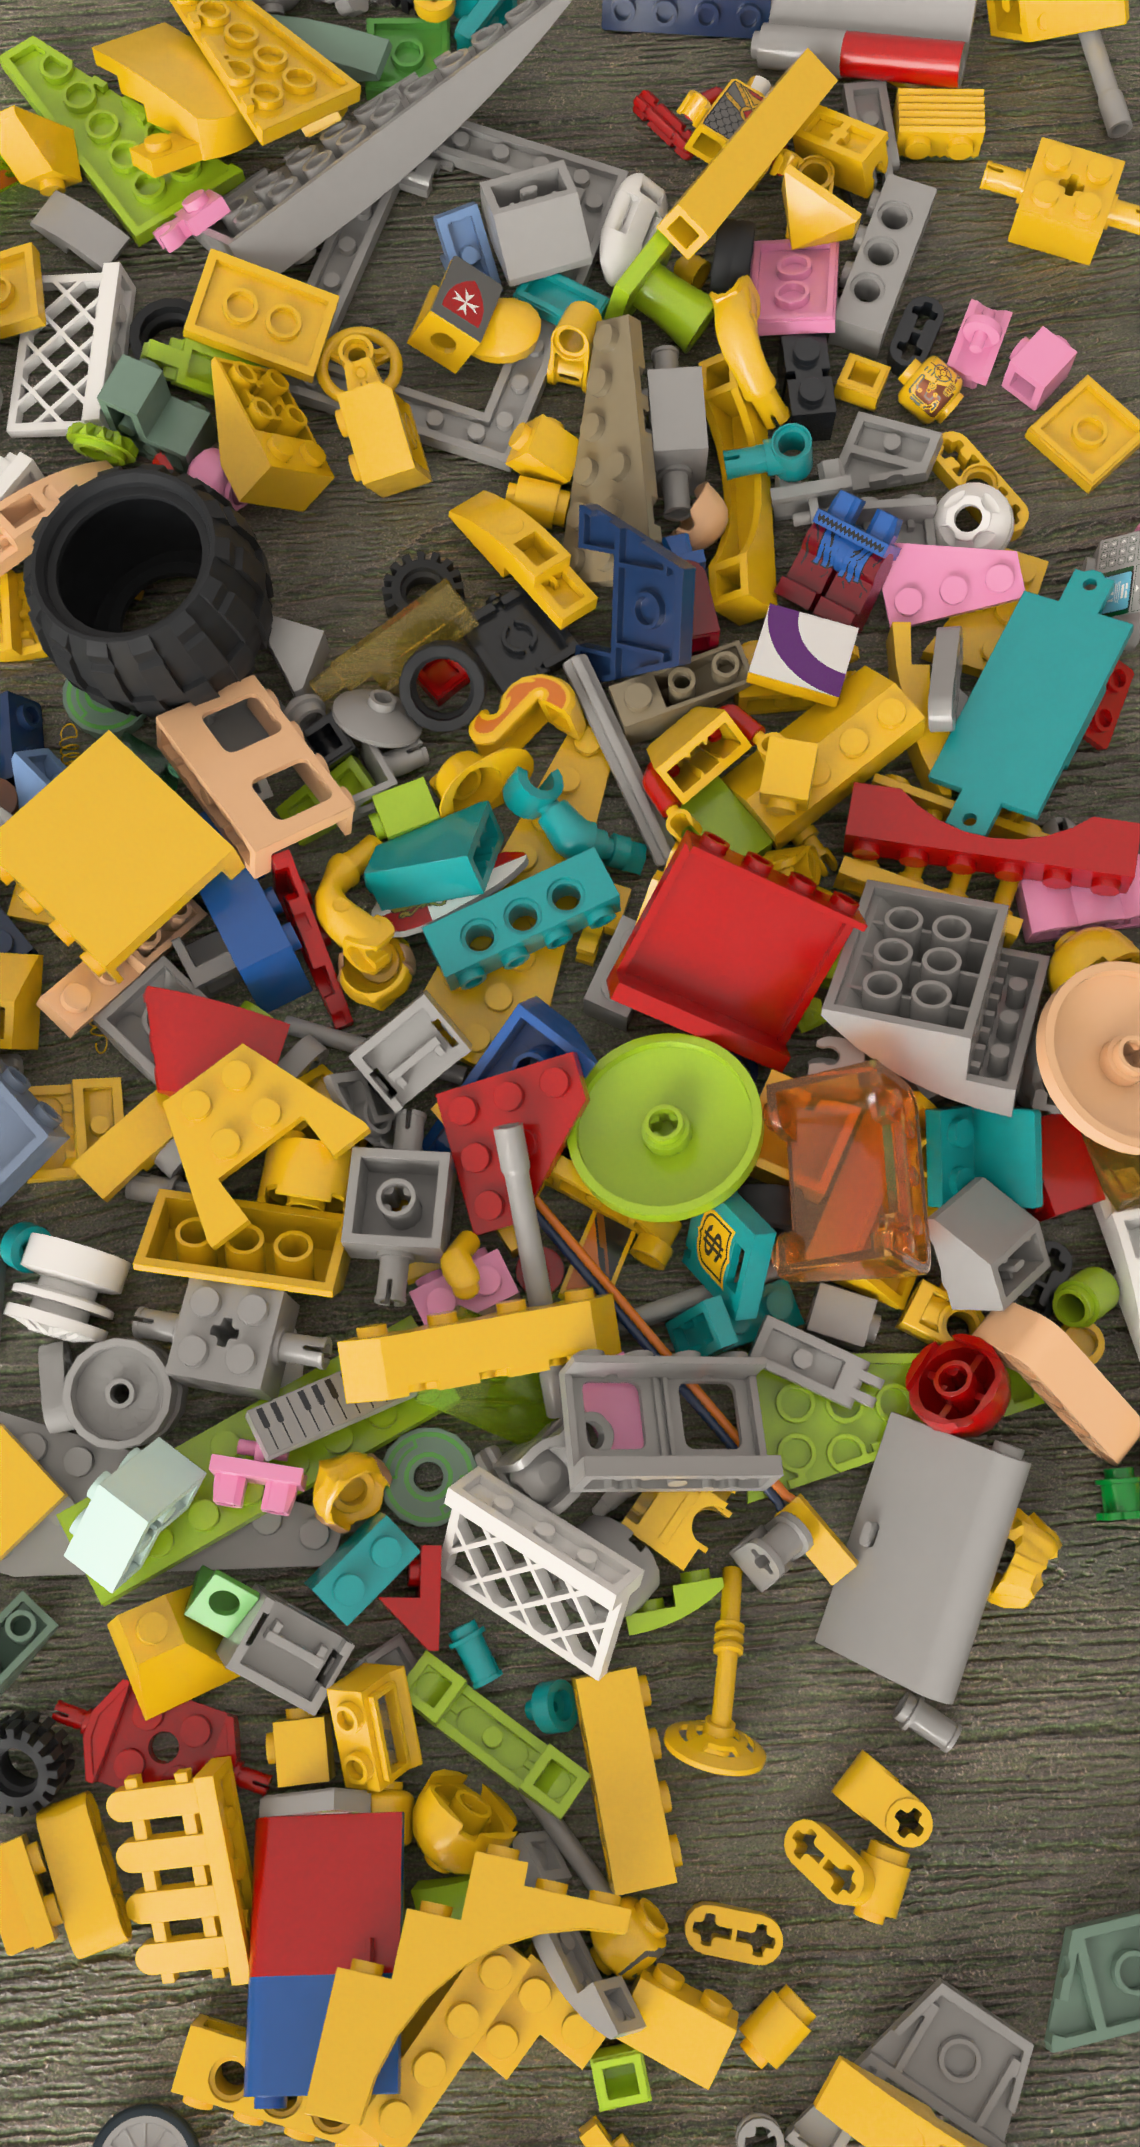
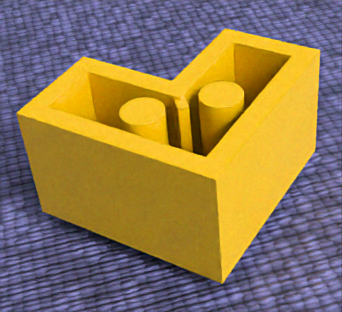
M532 1942L524 1953L525 1957L532 1963L473 2049L476 2055L506 2080L513 2073L539 2035L543 2036L582 2070L606 2038V2036L584 2020L566 2000L547 1972Z

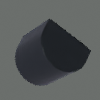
M332 712L302 731L307 745L314 754L319 753L322 755L330 772L352 755L356 758L360 756V751L351 737L334 721Z

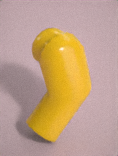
M468 1230L458 1234L440 1259V1269L445 1280L452 1287L453 1295L461 1300L474 1298L480 1290L478 1283L480 1274L472 1259V1256L480 1247V1240L475 1233Z

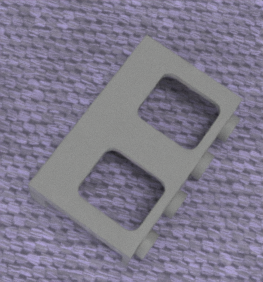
M587 1349L577 1352L559 1372L570 1492L766 1491L784 1476L781 1455H767L756 1375L768 1365L767 1357H748V1354L743 1351L726 1352L719 1357L701 1356L700 1352L693 1350L680 1351L672 1356H653V1352L649 1350H634L624 1355H605V1352L599 1349ZM629 1383L636 1387L639 1396L644 1445L641 1449H594L590 1446L587 1440L582 1391L584 1384ZM681 1384H724L730 1387L733 1393L739 1436V1447L737 1449H692L686 1444L679 1396V1386Z

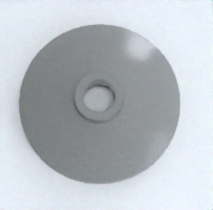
M349 690L340 694L335 699L332 707L334 721L346 734L372 746L382 748L405 747L416 742L422 732L423 727L406 713L400 698L385 690Z

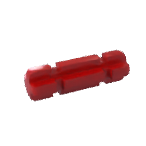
M643 90L633 100V112L642 121L649 120L647 125L668 146L674 147L675 145L674 151L683 160L690 161L695 155L685 150L684 147L693 132L690 129L685 131L686 125L663 103L658 105L659 99L651 91Z

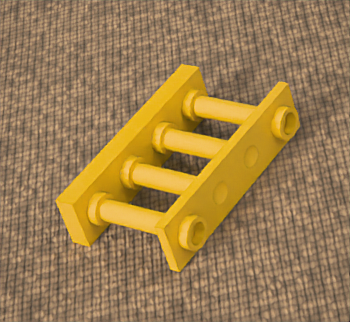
M875 773L871 783L872 785L902 789L918 806L942 822L946 821L956 802L911 786L908 780L894 774L883 776ZM998 816L988 837L1026 839L1048 836L1050 834L1042 832V829L1034 823L1027 821L1013 822ZM969 818L964 824L972 826L976 823V820ZM844 855L833 885L834 888L859 897L862 896L868 879L969 898L965 893L972 874L959 875L953 873L948 888L940 890L924 884V880L921 877L925 867L913 868L905 866L903 872L895 874L881 869L877 863L878 860L866 861ZM1000 880L993 899V903L1009 905L1004 948L1012 946L1019 935L1024 920L1013 916V912L1010 910L1020 881L1006 882Z

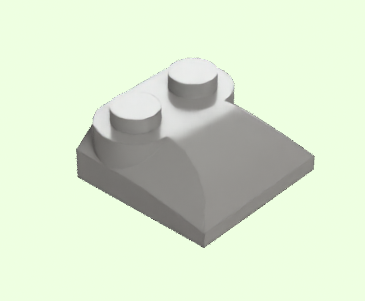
M164 955L93 1018L95 1025L112 1045L155 1085V1060L149 1041L150 1026L147 1006L143 1000L145 988L152 986L208 998L199 989H195L193 983Z

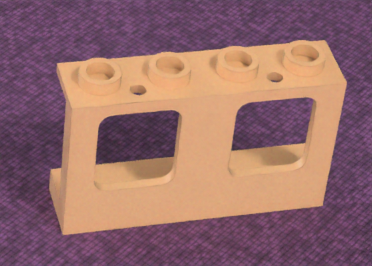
M254 674L218 691L219 698L197 706L188 702L156 716L158 748L225 840L235 848L254 880L271 872V856L283 848L334 824L339 827L345 836L351 834L353 812L356 809L351 793L346 787H339L330 775L329 767L322 755L313 753L305 742L304 734L295 721L288 720L281 711L279 701L274 692L269 688L265 689ZM247 699V707L268 733L269 737L238 751L228 752L223 749L203 722V719L208 715ZM293 766L320 804L290 818L279 820L272 815L252 786L260 780Z

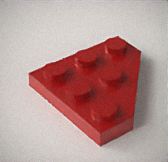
M569 1052L435 1094L473 1233L479 1236L514 1226L505 1177L500 1169L493 1131L494 1127L508 1123H523L530 1160L529 1174L534 1200L545 1179L550 1177L567 1145L565 1142L578 1118L582 1117L590 1102V1096L577 1052Z

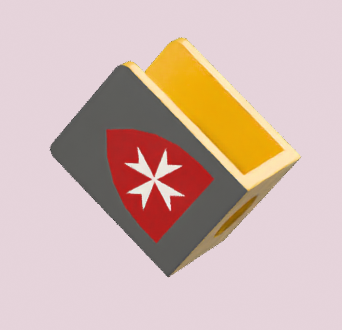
M454 256L448 265L440 287L432 285L429 289L407 344L456 374L481 343L503 290L502 285L460 257Z

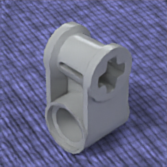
M785 1511L778 1514L765 1525L760 1524L735 1545L728 1554L760 1593H762L780 1579L795 1564L794 1561L806 1554L814 1544L812 1535L806 1525L798 1517Z

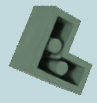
M122 354L97 396L110 430L118 431L120 435L130 438L139 449L138 455L153 461L156 454L160 452L162 455L165 454L173 469L180 474L187 473L191 461L203 450L211 448L218 438L209 410L196 401L189 400L185 402L171 396L163 371L158 365L148 359L141 358L137 360Z

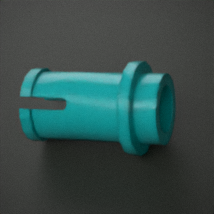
M472 1619L448 1633L452 1641L448 1646L450 1649H456L475 1690L503 1675V1672L499 1669L482 1634L486 1631L485 1627H479L476 1620Z

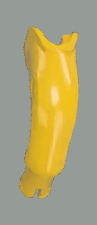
M748 275L741 276L726 293L716 294L713 291L709 293L714 309L716 336L722 354L735 377L744 399L753 403L762 419L763 425L769 430L776 428L773 417L776 418L781 426L789 419L790 411L775 388L776 379L770 371L761 349L757 324L761 310L760 296L751 278Z
M369 834L347 852L336 853L329 859L314 898L317 920L328 936L343 949L345 958L358 970L366 974L375 975L392 961V950L388 943L394 936V926L383 916L378 914L374 917L345 896V893L350 888L359 883L360 876L364 874L375 847L382 844L377 837Z

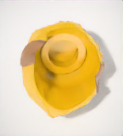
M402 937L391 938L388 944L392 950V961L375 975L366 974L358 970L345 958L343 951L339 953L337 981L341 984L345 993L356 1003L384 1011L408 990L412 978L416 974V960L409 943Z
M353 1451L320 1460L318 1474L313 1486L312 1502L316 1510V1518L330 1529L345 1534L350 1531V1526L355 1522L375 1516L381 1510L384 1489L386 1485L390 1488L393 1480L390 1471L383 1461L373 1453L366 1454Z

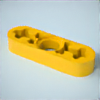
M954 431L942 433L943 444L932 471L949 490L958 485L965 484L974 478L982 479L988 485L999 490L1007 498L1015 517L1014 532L1010 542L1018 539L1022 535L1029 518L1026 504L967 437ZM945 450L948 454L956 451L958 453L957 460L952 456L944 459L942 457L943 451ZM961 468L963 472L961 476H957L959 469ZM973 506L965 507L980 525L982 521L981 511Z

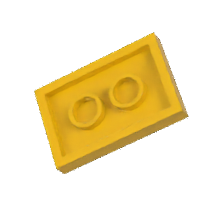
M210 248L183 329V337L312 384L340 296Z

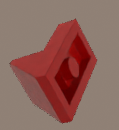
M417 1545L421 1552L407 1565V1586L416 1587L415 1597L377 1596L376 1599L424 1649L439 1651L442 1545Z

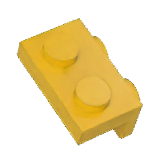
M27 1833L0 1844V1935L6 1953L9 1956L34 1947L35 1950L55 1941L60 1934L57 1926L64 1923L55 1892L47 1895L40 1874L46 1872L47 1867L38 1841L30 1843Z

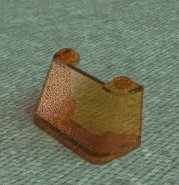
M877 1059L766 1085L767 1103L763 1108L766 1126L771 1132H775L780 1139L787 1142L792 1231L781 1233L778 1236L771 1253L772 1263L777 1276L787 1282L796 1283L908 1278L927 1274L931 1267V1248L927 1220L919 1112L915 1095L909 1084Z

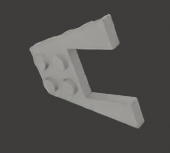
M939 1977L853 2063L884 2081L888 2077L973 2135L974 2139L988 2147H1006L1005 2138L1012 2113L1015 2114L1034 2044L1022 2032ZM813 2103L784 2132L785 2140L795 2147H846L852 2137L818 2111Z

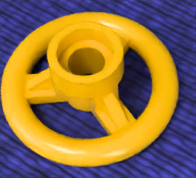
M350 327L333 334L326 340L316 371V378L320 387L327 396L338 402L336 394L345 391L336 386L330 378L328 371L330 359L344 368V365L349 362L370 357L376 367L390 362L389 374L383 383L395 390L403 372L402 355L395 342L385 333L370 327ZM372 342L377 344L381 348L374 349Z

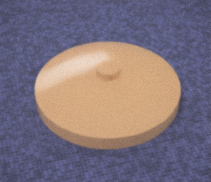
M1123 961L1103 962L1077 972L1059 986L1046 1002L1037 1026V1062L1050 1097L1075 1128L1093 1141L1109 1149L1140 1155V964Z

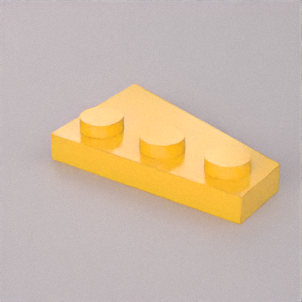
M1008 548L1005 549L1006 551H1015ZM1017 551L1025 591L1038 595L1049 561ZM1019 601L950 617L943 627L962 626V673L980 677ZM936 636L925 648L920 659L933 663Z

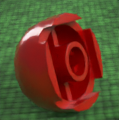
M962 1333L951 1335L954 1340L947 1341L941 1345L934 1341L925 1346L914 1358L906 1375V1388L909 1391V1403L920 1420L933 1430L963 1439L978 1437L993 1429L1004 1417L1011 1399V1379L994 1347L980 1337Z

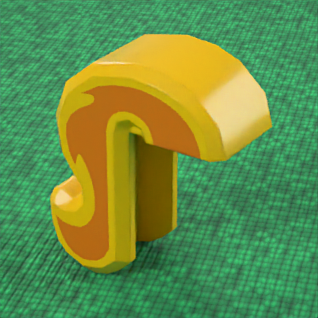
M536 674L522 677L511 684L501 696L498 712L490 714L487 709L481 710L471 721L468 732L478 753L482 756H487L506 747L523 748L547 722L553 724L565 734L579 740L586 729V721L581 705L570 684L558 677Z

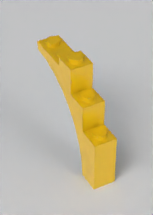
M488 1844L487 1853L475 1851L461 1920L451 1918L453 1907L421 1900L419 1911L407 1908L392 1979L382 1977L385 1965L352 1958L350 1970L337 1967L303 2114L355 2126L362 2125L376 2079L398 2036L426 2000L461 1969L500 1947L540 1934L585 1930L625 1935L628 1933L632 1909L620 1907L621 1896L607 1892L590 1890L588 1900L567 1895V1884L537 1878L535 1888L524 1886L529 1863L518 1860L520 1851L517 1849Z

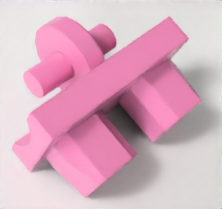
M971 299L947 365L962 378L964 387L975 389L978 384L986 386L1013 312L993 310L985 307L979 301Z
M239 1439L237 1445V1454L254 1456V1460L217 1454L211 1455L209 1470L215 1477L213 1501L216 1505L242 1508L247 1483L265 1485L261 1504L262 1512L289 1516L295 1503L297 1492H305L308 1476L304 1475V1469L269 1463V1461L266 1462L257 1441ZM289 1452L273 1460L287 1462Z

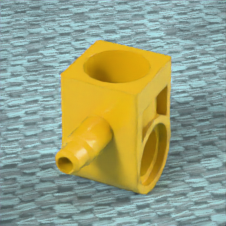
M922 1279L916 1284L895 1328L928 1345L934 1341L941 1345L947 1341L954 1340L947 1331L946 1324L949 1317L956 1316L963 1319L968 1325V1335L974 1333L985 1317L981 1310H952L947 1291L942 1282L938 1287Z

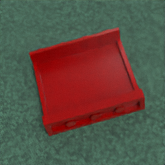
M686 830L606 979L610 999L694 1036L707 1039L724 1049L782 1073L791 1058L786 1046L791 1035L853 929L856 928L865 932L868 925L858 909L860 905L851 897L838 891H834L831 896L816 889L817 885L811 879L797 872L791 871L789 876L774 870V865L769 860L754 852L749 851L746 856L732 851L729 849L730 844L711 832L704 831L702 836Z

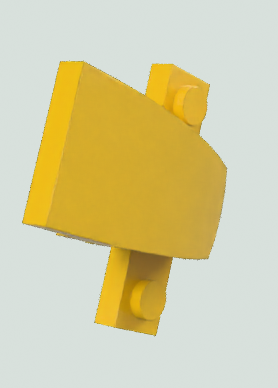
M163 22L92 47L96 65L117 75L121 93L144 104L147 122L172 132L169 134L156 133L149 135L144 139V143L129 148L133 166L148 175L157 178L202 160L206 161L230 155L250 146L258 140L196 41L175 27Z

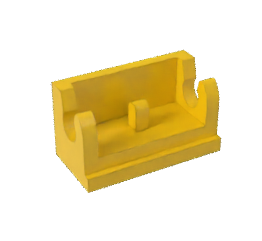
M820 104L793 136L796 154L802 159L810 155L826 157L834 166V185L867 199L874 190L873 171L875 167L877 171L883 174L887 171L888 153L886 142L889 139L888 132Z

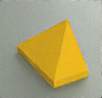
M790 164L787 166L783 175L781 192L791 249L796 250L853 239L858 231L862 214Z

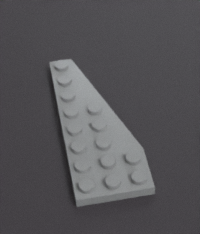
M0 1411V1423L7 1427L69 1495L0 1561V1573L12 1577L86 1575L84 1571L64 1556L70 1542L56 1514L87 1498V1492L93 1482L105 1471L111 1474L114 1473L130 1450L97 1447L78 1434L68 1431L50 1434L45 1424ZM295 1501L289 1516L267 1513L166 1572L198 1571L202 1565L211 1570L321 1566L340 1547L343 1533H338L322 1524L315 1516L316 1510L314 1506Z

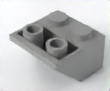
M564 159L480 182L482 221L509 287L593 264L578 191Z
M975 1177L926 1219L929 1239L936 1252L941 1270L942 1284L947 1291L952 1310L1004 1311L1051 1266L1039 1221L984 1177Z

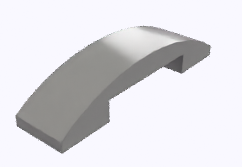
M545 1830L519 1833L513 1839V1849L520 1851L518 1860L529 1863L524 1886L535 1888L537 1878L565 1883L572 1878L558 1847ZM579 1931L540 1934L531 1937L541 1961L557 1988L580 2016L598 2032L612 2040L638 2033L647 2027L622 1975L602 1979Z

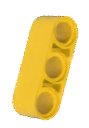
M87 1790L47 1805L45 1808L43 1807L36 1813L37 1829L68 1940L74 1955L78 1959H83L131 1941V1919L126 1913L125 1897L101 1814L93 1794Z

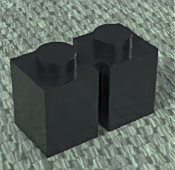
M826 333L781 336L776 367L780 396L790 411V417L784 425L788 423L803 425L809 430L812 442L830 440L837 410L832 376H829L830 361Z

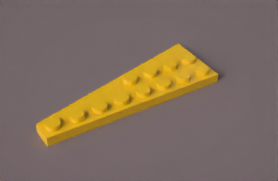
M585 718L586 729L581 738L576 740L569 735L566 736L538 788L551 772L558 769L563 777L564 785L561 795L557 798L559 802L567 800L586 820L598 824V817L611 769L588 720ZM540 817L534 820L520 818L502 852H524L528 857L529 864L516 878L499 891L567 860L554 850L538 823ZM565 896L560 898L555 906L561 910H571L577 906L578 899L572 896ZM522 916L515 920L512 927L520 931H526L531 929L537 921L530 916ZM480 936L471 942L470 948L474 951H484L493 944L494 940L487 936ZM567 943L554 949H548L547 946L531 953L530 958L522 965L512 969H505L503 966L487 974L484 982L467 990H462L459 987L451 991L439 966H437L424 991L427 990L471 1042V1052L459 1061L474 1068L519 1003L537 996L550 1007L552 1006L554 991ZM437 1018L435 1021H432L443 1037L454 1047L457 1041L442 1027L440 1020Z

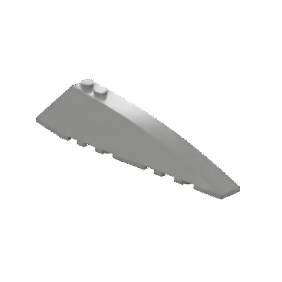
M572 0L524 1L505 14L507 24L504 26L501 23H495L480 29L471 35V47L459 49L453 53L449 50L433 59L437 68L421 77H418L416 72L411 73L355 109L353 115L356 120L350 123L349 120H343L320 132L321 142L317 145H310L302 149L299 146L295 147L283 155L286 164L276 171L268 173L264 167L223 197L231 212L197 237L192 236L208 251H210V248L279 274L283 273L293 264L300 265L305 263L315 255V248L392 189L448 139L523 61Z

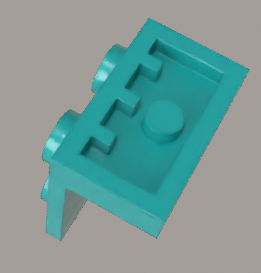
M965 1104L925 1110L929 1207L940 1208L975 1177L986 1178L1022 1208L1035 1209L1043 1206L1040 1110L1014 1108L1012 1117L980 1110Z

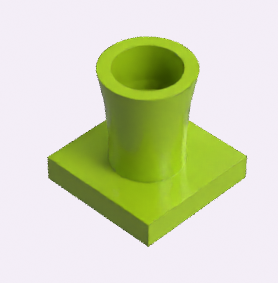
M657 230L615 284L603 320L627 314L632 316L636 309H638L668 334L686 354L696 344L714 317L713 303L708 293L696 288L666 268L674 245Z

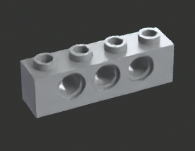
M888 173L882 190H873L866 211V216L871 217L868 226L860 224L852 251L857 252V256L854 262L846 261L838 287L844 288L841 298H837L835 333L829 334V344L877 359L930 219L937 188Z

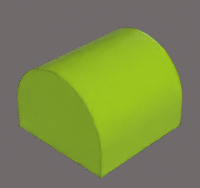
M625 2043L596 2050L590 2059L600 2112L652 2101L643 2053Z

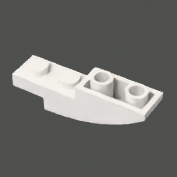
M1135 1168L1097 1175L1106 1199L1093 1204V1208L1116 1270V1274L1113 1277L1119 1286L1120 1296L1118 1302L1140 1361V1179Z

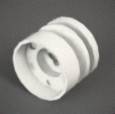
M31 1233L20 1264L40 1275L38 1284L14 1283L12 1291L32 1298L30 1307L7 1302L3 1314L16 1319L28 1327V1330L71 1343H97L105 1341L108 1332L89 1325L88 1321L90 1316L113 1320L115 1313L96 1303L95 1300L98 1293L110 1295L122 1293L131 1263L117 1256L49 1235Z

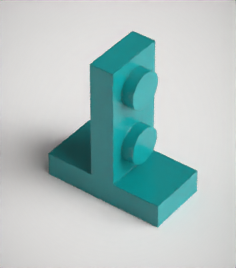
M784 1278L764 1285L757 1318L735 1321L728 1314L721 1295L701 1301L666 1322L665 1326L676 1353L693 1350L700 1352L701 1356L712 1357L753 1343L765 1315H770L796 1328L805 1323L788 1279Z

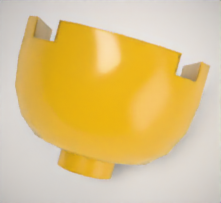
M1097 926L1085 928L1078 932L1075 930L1069 931L1054 946L1055 952L1049 961L1047 969L1049 991L1053 994L1059 986L1077 972L1095 964L1112 961L1140 964V950L1121 932L1108 927Z
M446 1769L434 1771L419 1794L412 1810L413 1835L424 1854L425 1861L434 1870L443 1874L451 1872L454 1874L470 1875L475 1851L487 1853L488 1844L509 1847L517 1834V1831L513 1832L518 1822L508 1804L491 1788L482 1784L480 1795L463 1784L468 1775Z

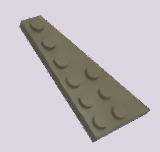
M629 314L596 323L577 456L573 471L569 509L566 517L563 547L571 554L570 567L590 589L613 586L614 555L578 548L579 505L598 504L657 543H662L661 527L654 524L653 505L658 499L652 434L645 431L644 415L650 412L648 396L642 394L640 380L645 370L641 321Z

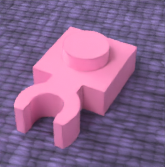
M200 189L187 196L182 202L183 208L174 214L176 218L161 225L152 233L161 248H166L169 253L175 251L191 235L197 237L230 213L231 210L221 195L210 189L206 191Z

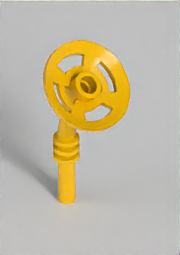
M726 1566L723 1568L724 1588L721 1593L720 1620L715 1623L714 1627L716 1633L714 1634L715 1644L713 1645V1653L718 1658L712 1714L707 1715L705 1720L680 1721L670 1725L665 1730L663 1739L667 1750L682 1762L706 1772L725 1776H748L758 1773L764 1768L766 1762V1752L763 1747L746 1733L736 1729V1724L732 1720L738 1657L743 1655L744 1647L742 1645L744 1644V1636L742 1634L745 1631V1625L740 1622L743 1571L737 1566ZM680 1730H687L686 1738L688 1741L681 1737L679 1734ZM696 1731H702V1735H699ZM748 1743L753 1748V1753L747 1748ZM730 1752H732L735 1755V1757L728 1756Z

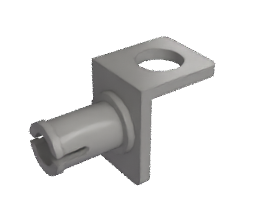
M420 739L411 745L394 748L385 753L376 746L361 742L360 756L377 785L352 796L356 808L355 812H353L352 822L375 812L373 801L363 807L360 806L367 800L372 799L371 796L397 787L398 782L395 778L430 764L426 747L419 749L423 744Z

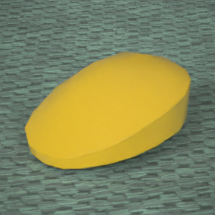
M499 298L483 339L471 355L484 362L494 364L514 363L527 358L535 351L541 331V319L538 312L527 302L515 298Z

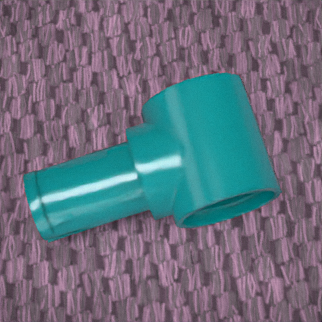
M788 423L780 426L774 432L772 438L763 439V444L740 449L723 450L727 481L766 472L768 476L777 475L786 482L803 480L810 474L813 468L812 437L809 430L803 425ZM788 450L801 451V453L796 456L784 455V453Z

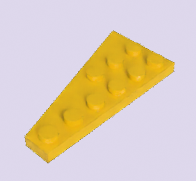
M169 0L262 146L360 101L361 85L252 0Z

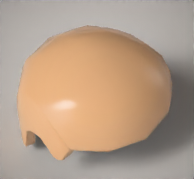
M707 481L698 485L694 490L697 500L690 509L691 517L681 521V525L668 535L689 534L692 551L705 550L716 543L724 533L728 523L727 506L722 497Z

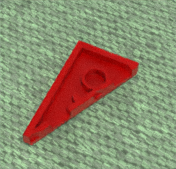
M289 849L271 856L273 890L284 910L283 913L287 922L291 923L303 947L300 951L332 1024L338 1030L352 1026L354 1023L326 949L327 946L331 945V940L319 921L315 919L310 906L313 905V900L305 880L303 878L300 879Z

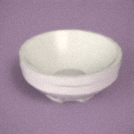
M980 482L965 483L948 491L937 504L933 518L937 546L1005 550L1014 532L1015 520L1013 510L1007 498L994 487ZM973 506L978 508L982 513L980 525L970 532L959 530L956 526L958 513L965 507Z

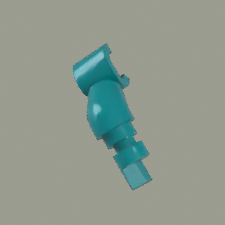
M519 766L515 768L502 790L503 799L507 807L515 815L523 819L534 820L540 817L538 823L559 855L569 859L595 847L605 866L638 875L641 874L646 861L647 846L632 841L630 837L616 833L608 837L607 831L598 829L595 822L586 820L567 800L559 802L557 798L561 795L564 785L563 777L558 769L551 772L542 785L536 788L530 783L527 770Z

